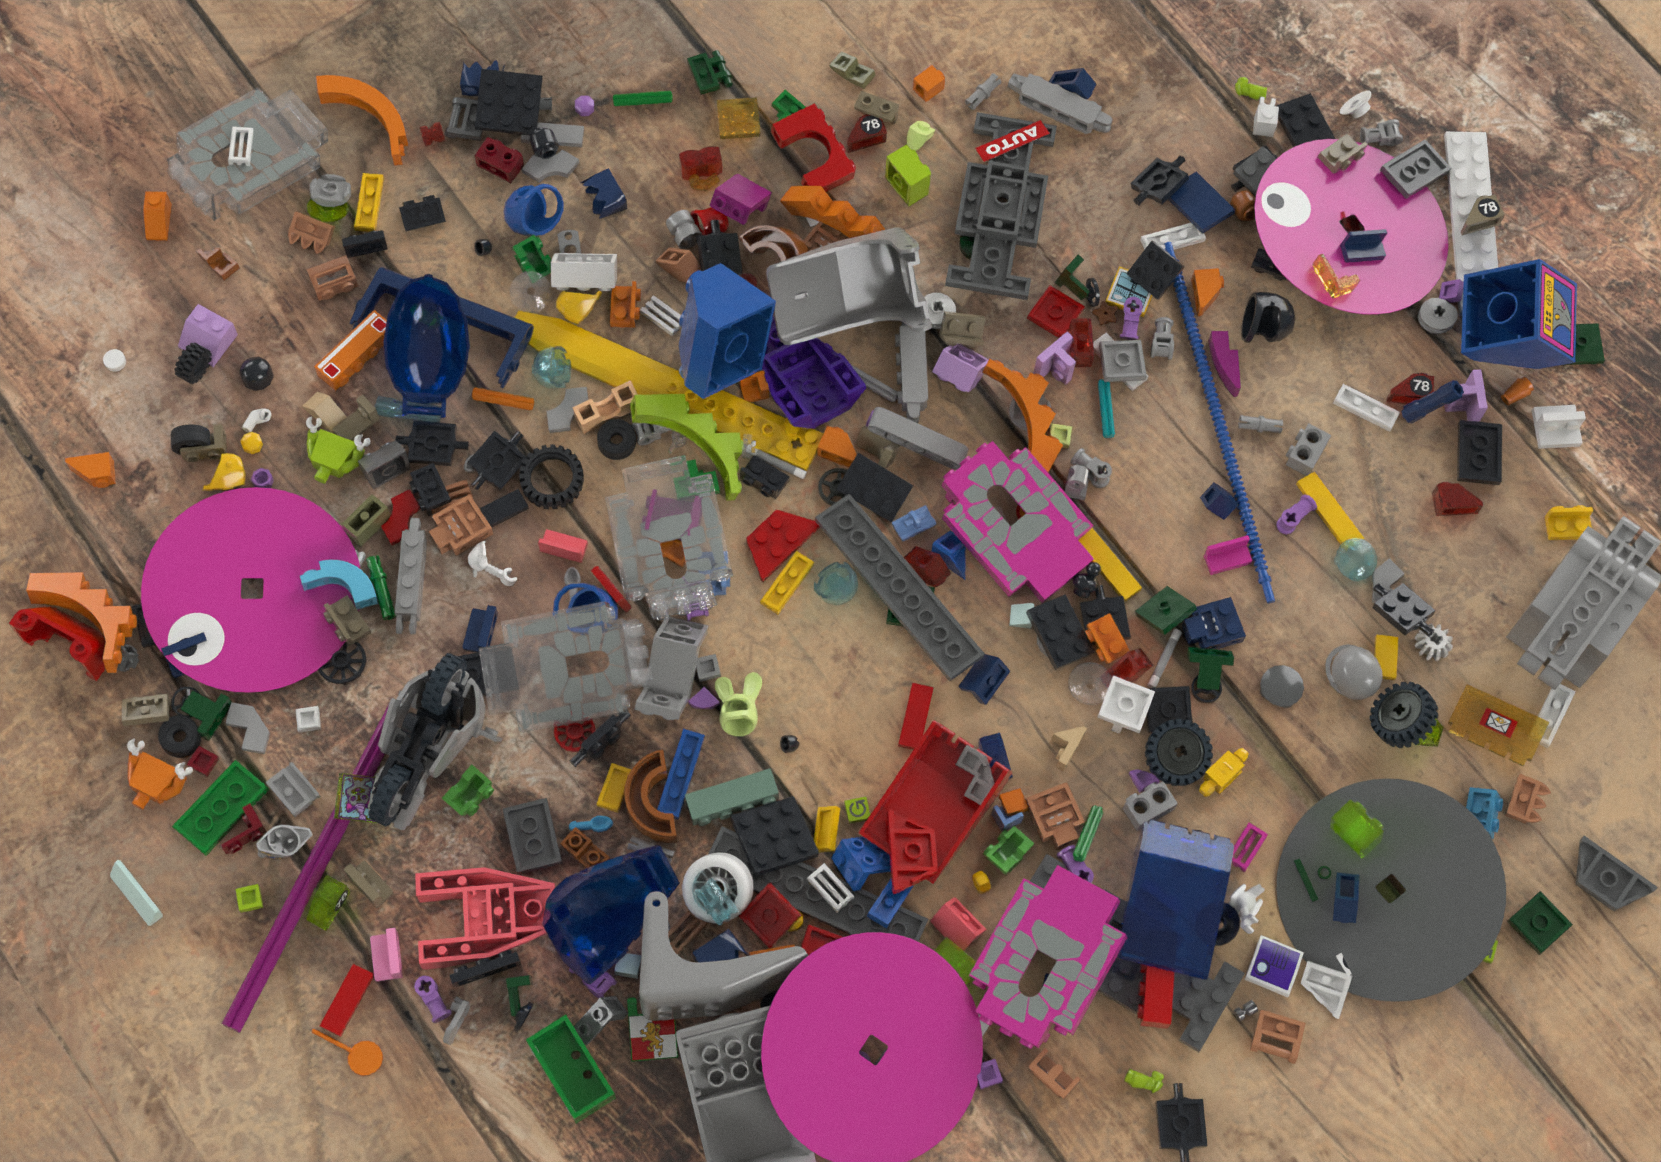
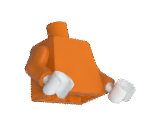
M135 738L130 740L127 744V748L130 751L128 782L131 789L137 793L131 804L144 810L149 800L161 804L180 794L186 782V776L193 772V768L188 767L184 771L185 762L173 767L145 752L140 753L139 751L144 748L145 743L140 741L137 748L134 745Z

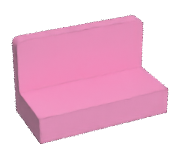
M396 928L386 929V934L371 936L375 981L403 978L399 937Z

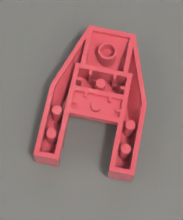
M485 867L415 873L416 896L420 903L463 899L465 937L418 941L419 964L422 970L447 968L485 958H492L502 952L558 930L555 883Z

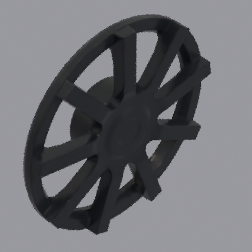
M344 642L343 649L333 654L332 662L318 669L320 675L329 683L343 685L359 678L367 663L366 653L359 642L354 643L357 647L350 653L346 652L348 645ZM361 651L362 659H351L354 654ZM351 663H362L358 671L350 666ZM334 666L329 676L323 672L324 669ZM345 669H349L354 675L346 679ZM338 670H341L342 680L333 679Z

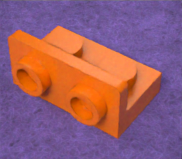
M632 281V286H615V288H612L610 327L635 328L636 320H640V307H637V301H641V289H637V281Z
M1110 613L1086 625L1088 630L1085 633L1090 642H1095L1098 648L1095 652L1101 662L1105 661L1106 664H1109L1130 652Z

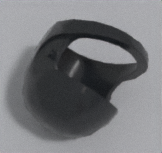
M1252 293L1243 315L1241 325L1242 341L1250 343L1255 334L1263 335L1268 342L1281 341L1293 332L1296 320L1294 308L1289 300L1276 293Z

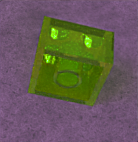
M1350 799L1331 817L1330 828L1363 859L1382 841L1384 834L1382 830L1383 825L1376 818L1373 817L1371 819L1365 813L1367 810L1358 801L1354 803Z

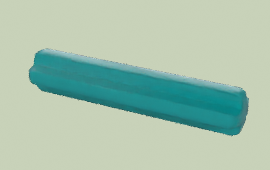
M1100 379L1098 381L1103 437L1113 438L1115 428L1110 382H1104V379Z

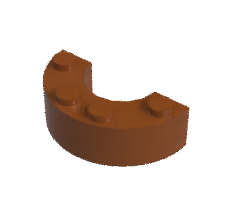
M757 226L747 230L738 238L751 253L764 254L767 250L773 249L777 252L781 261L809 252L807 245L799 235L782 227Z
M662 749L644 756L631 769L625 784V803L631 822L643 835L658 842L677 843L673 813L660 812L649 801L652 787L659 781L667 779L665 757Z

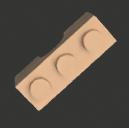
M631 381L611 389V395L602 401L593 402L592 399H589L572 407L574 416L583 434L601 427L609 420L618 419L631 413L630 402L634 395H638Z

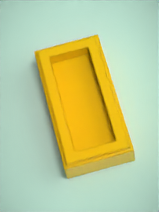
M1377 634L1375 636L1374 657L1377 658L1381 666L1383 679L1395 680L1397 678L1398 637Z
M611 764L597 801L598 807L619 812L624 798L626 780L631 769Z
M837 806L818 807L814 842L819 853L835 851L840 808Z

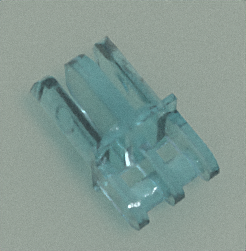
M710 878L708 883L702 886L701 889L698 888L694 891L708 909L707 914H710L719 926L723 924V920H729L732 913L736 914L738 912L737 907L729 898L731 896L727 897L713 878ZM725 902L729 908L725 909L722 903ZM715 908L721 912L720 915L716 913Z

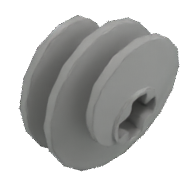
M1440 298L1426 300L1418 312L1420 325L1426 331L1435 334L1446 333L1452 329L1458 316L1456 308Z

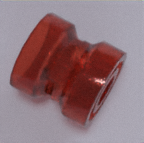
M440 122L433 123L430 128L426 125L420 127L425 147L432 145L433 141L439 143L445 141Z

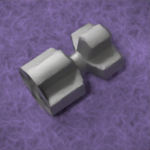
M1250 1000L1243 1005V1009L1239 1007L1234 1009L1233 1014L1240 1022L1245 1018V1014L1251 1016L1258 1012V1008L1253 1000Z

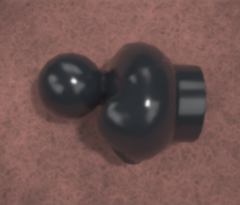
M1091 562L1087 565V573H1079L1073 576V592L1077 596L1089 598L1090 594L1098 588L1099 582L1096 576L1101 573V566L1097 562Z

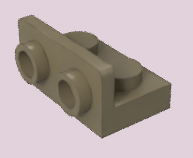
M861 91L854 109L865 115L880 118L884 122L895 124L898 118L899 104Z
M1346 134L1321 151L1318 158L1335 174L1339 170H1346L1353 160L1359 161L1365 155L1364 150L1368 144L1364 142L1358 145Z
M944 311L939 336L945 344L956 346L957 344H964L969 348L984 346L982 334L986 318L980 315Z
M348 595L332 605L324 604L325 612L323 615L329 625L332 623L335 625L337 630L334 632L340 642L345 641L350 646L371 633L370 628Z
M168 694L122 699L121 721L123 726L169 721V710H172Z
M362 861L356 868L351 863L344 868L347 876L376 908L394 894L393 890L366 861Z

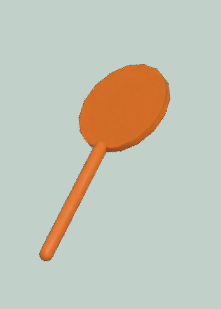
M312 1029L313 1034L349 1052L348 1064L356 1074L362 1076L371 1075L381 1067L383 1053L374 1042L361 1041L350 1048L326 1034Z

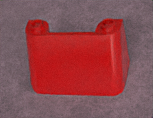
M55 607L21 609L9 622V625L19 638L30 646H33L37 640H44L48 643L53 634L71 642V657L81 663L86 669L85 674L87 677L98 681L106 669L103 662L106 640L102 633Z

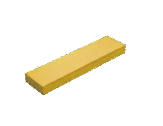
M1315 471L1297 481L1296 485L1303 495H1309L1314 499L1317 505L1315 511L1345 551L1364 541L1365 538Z
M1093 528L1078 540L1094 558L1092 562H1097L1101 566V575L1119 596H1123L1124 602L1142 590L1140 584Z

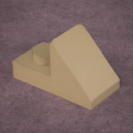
M1082 726L1053 734L1051 741L1062 746L1055 758L1059 760L1056 768L1063 772L1065 771L1086 733V727Z

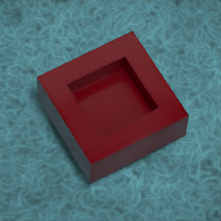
M198 746L186 765L208 777L220 758L214 753Z

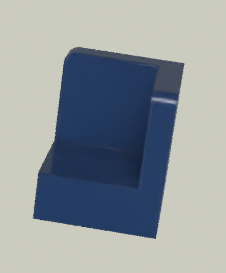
M1215 482L1200 497L1205 507L1223 520L1238 506L1232 494Z

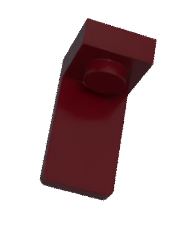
M251 804L242 808L246 814L242 818L249 829L220 845L225 854H234L240 851L243 845L250 841L255 842L261 839L263 834L267 832Z

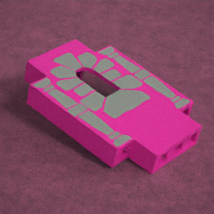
M993 441L988 445L983 443L976 449V455L972 458L967 456L960 462V468L956 471L952 469L943 476L944 481L941 486L947 492L945 498L950 504L943 510L945 513L942 520L1008 597L1026 584L1040 602L1044 603L1067 584L1073 576L1079 574L1094 560L1091 554L1078 541L1092 529L1093 524L1026 447L1022 451L1019 449L1014 451L1009 456L1011 459L1009 460ZM992 486L1003 487L1026 513L1011 527L987 499L988 489Z
M1059 865L1056 866L1044 889L1023 878L969 974L974 979L972 984L983 990L988 987L976 1009V1012L980 1015L979 1020L989 1026L992 1023L1000 1026L999 1031L1010 1038L1013 1034L1021 1038L1019 1043L1029 1049H1032L1033 1046L1039 1049L1042 1042H1047L1050 1037L1048 1032L1052 1024L1055 1025L1054 1030L1064 1036L1067 1033L1074 1035L1127 939L1125 933L1108 924L1120 904L1119 898ZM1039 950L1057 960L1040 992L1034 997H1027L1020 992L1019 982L1036 951Z

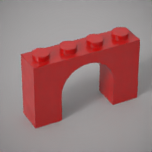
M815 103L772 124L771 134L780 149L804 138L818 140L827 149L829 159L822 166L803 175L801 181L803 186H821L825 192H828L854 178L856 170L854 162L846 156L844 145L837 141L833 127L831 125L828 126L825 121L824 112L821 108L818 109Z

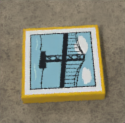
M1119 266L1105 302L1109 306H1117L1118 309L1124 311L1125 301L1130 297H1137L1143 304L1140 317L1144 318L1152 295L1126 274L1128 269ZM1133 303L1131 307H1128L1131 309L1130 312H1135V309H1139L1136 308V304Z

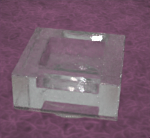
M744 434L742 458L751 459V454L756 453V441L753 440L752 434Z

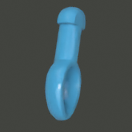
M600 815L592 818L590 821H572L569 824V830L572 831L576 827L580 831L593 830L597 833L604 832L613 826V821L607 816Z

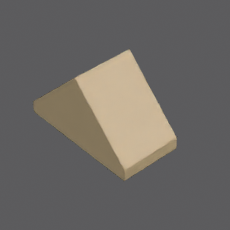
M320 392L315 393L302 406L316 420L320 418L322 425L331 433H334V427L347 418L329 395Z

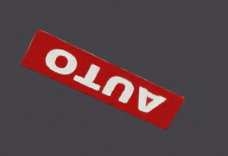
M1039 120L975 148L983 162L1050 133L1042 121Z

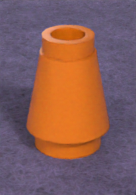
M1526 377L1517 378L1501 395V399L1509 406L1531 395L1534 387Z

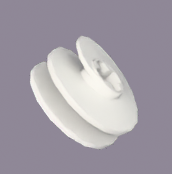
M931 293L924 297L927 301L932 328H941L944 311L956 313V306L947 295Z

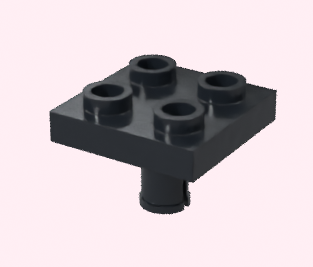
M1151 241L1126 274L1153 297L1160 300L1185 266L1155 241Z

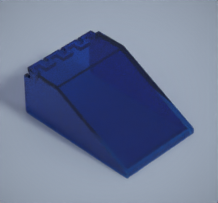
M1150 819L1149 822L1143 823L1135 847L1121 925V932L1126 934L1127 939L1116 958L1207 980L1230 877L1234 845L1230 843V838L1214 835L1213 840H1211L1210 833L1192 829L1191 834H1187L1188 828L1170 824L1169 829H1166V823Z

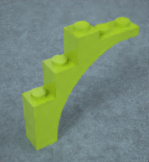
M685 394L634 395L630 402L632 422L648 423L669 428L697 444L718 469L724 482L726 501L735 500L742 489L741 481L737 477L739 470L737 460L744 452V442L740 439V433H716L717 424L716 421H713L712 413L689 414V403L685 399Z

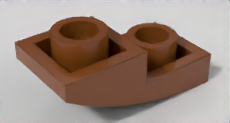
M576 827L560 843L570 855L594 876H597L611 860L606 853L594 845L592 840Z

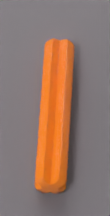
M476 387L472 391L473 400L525 410H533L534 399L530 397Z

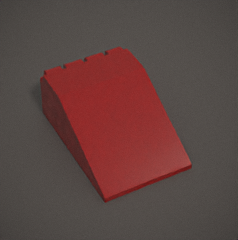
M935 720L932 721L859 831L860 835L890 854L887 823L888 810L895 811L896 815L906 820L909 817L920 825L933 828L935 831L938 872L936 875L926 879L932 884L937 881L990 809L1013 773L996 761L992 768H990L994 785L981 805L964 796L974 775L955 764L966 745L974 748V745L960 736L953 743L952 740L956 733ZM977 749V751L987 756L988 762L990 764L993 758H991L981 750Z

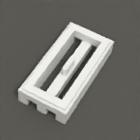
M232 127L228 158L229 165H233V163L242 165V163H245L246 166H250L253 128ZM240 132L238 157H234L236 134ZM245 133H248L247 149H246V158H245V157H242V156H243V147H244V138H245Z
M654 295L651 297V301H648L645 304L646 306L640 309L642 315L672 337L681 328L678 323L681 315ZM651 309L653 312H655L657 315H659L662 319H664L665 321H667L668 323H670L671 325H673L674 328L672 329V328H671L670 326H668L666 323H664V322L661 321L659 318H657L655 315H653L651 312H649V310Z
M825 863L807 877L809 883L837 913L854 899V895ZM822 871H824L826 875L836 884V886L845 894V899H843L841 895L831 886V884L822 876ZM815 877H817L822 882V884L832 893V895L840 902L839 904H837L830 897V895L820 886V884L814 879Z

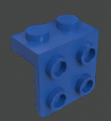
M865 837L842 839L831 857L853 891L861 890L870 874L891 872L890 854Z

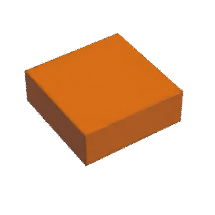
M1021 788L999 795V800L1007 817L1028 811L1029 807Z

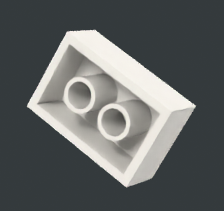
M554 253L551 261V287H556L557 290H569V287H574L580 291H588L590 288L610 291L611 288H615L617 281V254Z

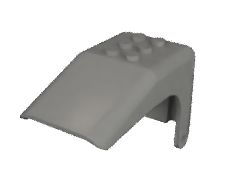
M891 228L833 242L770 265L767 268L766 275L770 297L776 301L774 319L780 341L784 345H793L845 329L886 320L902 321L914 332L931 329L932 322L929 319L927 301L918 288L913 265L920 264L918 252L920 247L918 242L904 229Z
M652 892L647 895L644 907L639 987L642 1014L651 1021L724 1015L778 990L792 970L808 954L800 946H794L724 961L701 963L686 961L679 957L670 945L667 897L661 892ZM653 901H660V905L658 907L653 906Z

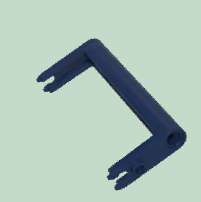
M384 267L378 269L364 296L358 300L355 312L350 320L353 330L374 310L381 296L387 293L413 304L417 302L423 308L431 311L438 310L444 316L512 341L496 374V377H499L498 384L501 385L500 388L502 389L508 383L512 373L517 371L520 364L519 360L534 330L533 324Z

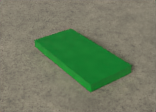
M235 760L172 827L201 853L207 856L242 819V816L246 815L242 808L248 804H251L253 807L267 793L269 788Z

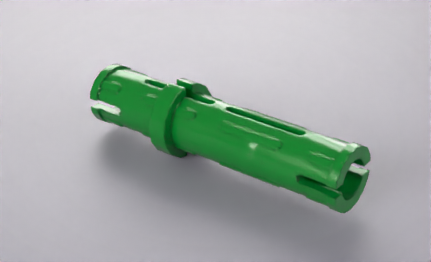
M378 555L376 559L375 556L368 557L366 562L371 575L369 579L375 588L382 618L384 621L396 618L386 582L387 575L383 572Z

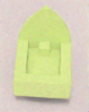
M924 121L915 122L908 130L907 145L911 150L916 151L920 149L926 141L933 137L935 129L931 128Z

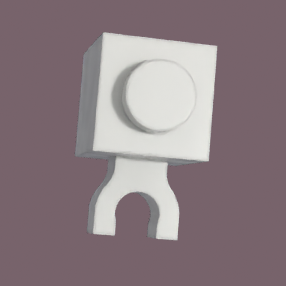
M1260 97L1254 117L1253 135L1273 137L1277 127L1279 107L1275 106L1276 99L1272 98L1270 105L1264 103V97Z

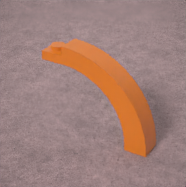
M336 75L316 76L321 104H349L372 114L381 122L390 137L394 166L403 165L402 156H405L404 146H408V141L402 119L391 101L380 91L362 81Z

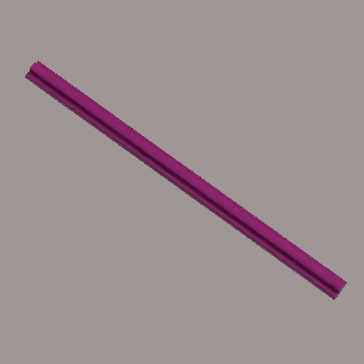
M388 706L352 773L353 776L374 777L385 755L378 747ZM352 777L355 781L359 780L360 782L366 779L360 777ZM356 787L351 790L352 794L357 795L356 802L361 801L360 795L366 791L364 788ZM341 796L221 1023L235 1032H241L351 819L338 818Z

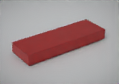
M912 683L898 743L899 747L914 750L922 738L934 687Z
M355 964L351 966L319 1025L320 1028L339 1037L343 1035L374 977L372 972Z

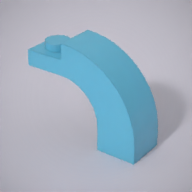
M341 560L319 561L321 570L312 569L306 571L304 575H300L304 591L326 584H338L345 587L351 593L357 610L378 604L370 579L361 569L351 563Z

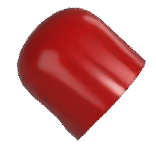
M712 207L691 211L694 224L698 226L702 235L712 233L711 220H719L720 232L725 233L729 227L728 216ZM698 216L702 221L704 230L699 226Z

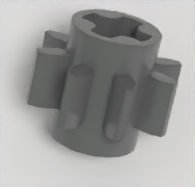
M124 644L120 649L122 661L117 666V670L122 672L129 671L130 668L135 669L139 662L137 650L131 645Z

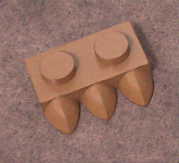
M295 211L289 228L288 239L290 244H293L301 236L303 249L308 248L314 241L315 253L319 254L326 246H329L335 226Z
M1519 774L1505 816L1525 824L1527 822L1536 823L1542 821L1541 816L1533 809H1542L1547 806L1537 795L1551 794L1550 789L1538 780Z

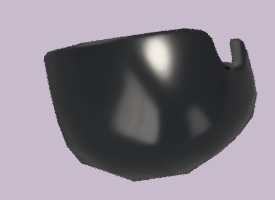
M259 356L248 358L241 364L239 374L245 387L254 391L265 389L274 378L269 362Z

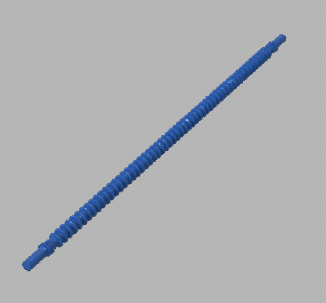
M1172 242L1164 243L1165 251L1176 259ZM1181 271L1174 280L1173 287L1176 288V297L1179 298L1178 303H1180L1179 308L1182 309L1181 313L1184 314L1182 318L1185 319L1184 324L1186 325L1185 329L1188 330L1187 335H1190L1188 339L1191 341L1190 345L1193 346L1191 350L1195 351L1193 356L1196 357L1195 362H1198L1196 366L1199 367L1198 372L1200 373L1199 377L1202 378L1201 383H1203L1202 388L1205 389L1204 394H1207L1205 398L1208 400L1207 404L1210 405L1208 409L1211 411L1210 415L1213 416V426L1217 427L1215 429V432L1218 433L1216 437L1220 438L1218 443H1221L1220 448L1223 449L1221 453L1224 454L1223 459L1226 460L1224 464L1227 465L1226 470L1229 471L1227 475L1231 477L1229 481L1232 482L1231 487L1234 488L1232 492L1236 493L1234 498L1237 499L1236 502L1239 505L1237 509L1241 510L1239 512V515L1242 516L1240 520L1244 521L1242 526L1245 527L1244 532L1247 533L1245 536L1248 535L1250 538L1248 544H1250L1249 549L1252 550L1250 552L1253 555L1252 560L1255 561L1253 565L1257 567L1255 571L1259 574L1258 582L1262 584L1267 604L1274 603L1275 598L1270 584L1272 579L1267 573L1268 566L1265 565L1267 561L1263 560L1265 555L1261 554L1263 552V549L1260 548L1262 544L1258 543L1260 538L1257 537L1258 532L1255 531L1257 527L1253 526L1255 521L1252 520L1253 515L1250 514L1252 510L1248 509L1250 507V504L1247 503L1249 499L1245 497L1247 493L1244 492L1245 487L1242 486L1244 482L1240 481L1242 476L1239 475L1240 470H1237L1239 465L1235 464L1237 462V459L1234 458L1236 454L1232 453L1234 448L1231 447L1232 443L1229 442L1231 437L1228 436L1229 432L1226 431L1228 427L1225 425L1226 421L1223 420L1224 415H1222L1223 410L1220 409V399L1217 398L1218 393H1215L1217 389L1214 387L1215 383L1212 382L1213 377L1211 376L1212 372L1209 371L1210 366H1207L1209 361L1206 360L1207 356L1204 355L1206 351L1203 350L1202 339H1199L1201 334L1198 333V324L1195 323L1196 318H1194L1195 313L1192 312L1193 308L1190 307L1192 303L1189 302V292L1186 291L1187 287L1184 286L1186 282L1183 281L1184 276Z

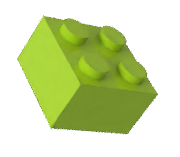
M906 144L887 156L885 178L908 206L929 195L931 171L926 164L923 165L919 160L915 150H911Z

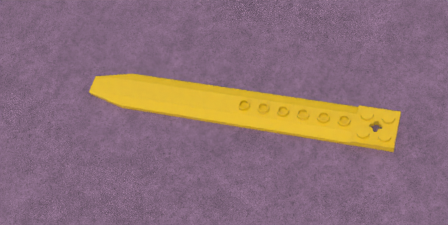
M518 311L514 317L533 324L534 330L528 345L547 358L613 387L631 381L638 395L685 394V399L689 403V414L712 413L713 421H716L717 424L716 433H740V439L743 440L745 446H753L804 471H808L817 454V448L824 433L814 429L792 426L787 418L723 390L703 399L685 386L684 378L681 377L678 370L560 318ZM799 441L802 447L798 446L794 449L792 442Z

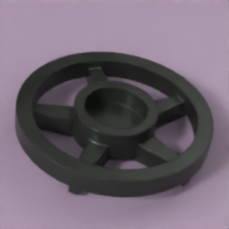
M834 468L828 470L820 478L818 485L819 494L831 506L836 503L831 501L834 496L841 498L846 496L836 490L842 480L841 473L846 474V469ZM838 473L837 479H834L832 482L824 480L828 475ZM822 484L830 488L831 493L828 497L822 491Z

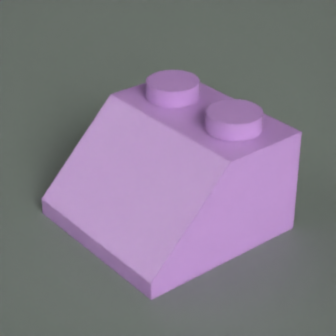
M198 304L185 321L178 347L186 350V346H190V343L195 342L211 351L212 356L210 358L212 360L208 364L214 367L238 334L232 322Z
M957 344L956 346L949 345L942 350L932 372L940 380L953 383L958 390L970 392L976 387L983 376V369L989 359L962 344Z

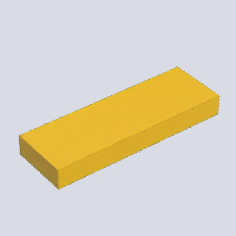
M363 173L354 224L355 231H376L384 176L382 174Z
M796 551L760 600V604L779 615L814 566V561Z

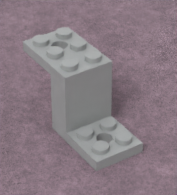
M670 616L665 617L653 639L645 687L636 701L635 710L645 715H660L666 720H679L691 697L699 649L708 633L709 625Z

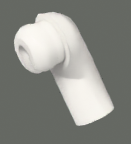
M268 409L252 411L241 428L248 433L252 432L256 424L270 420L272 416L271 411Z

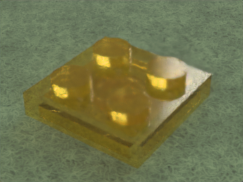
M757 97L717 100L720 139L761 137Z

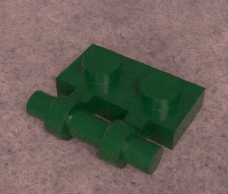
M719 50L713 51V58L710 59L706 52L687 58L688 66L700 95L719 90V82H724L726 88L733 85L731 81L732 75L726 69V61L724 56H721ZM713 67L718 68L719 72L714 73Z

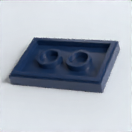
M1197 171L1189 175V180L1168 199L1202 234L1235 214V209Z

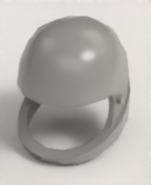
M1342 645L1331 651L1326 659V675L1330 685L1339 694L1351 700H1363L1373 696L1380 689L1383 680L1382 669L1377 658L1370 651L1355 645ZM1335 656L1334 661H1333V664H1332V675H1331V672H1330V664H1331L1332 658Z

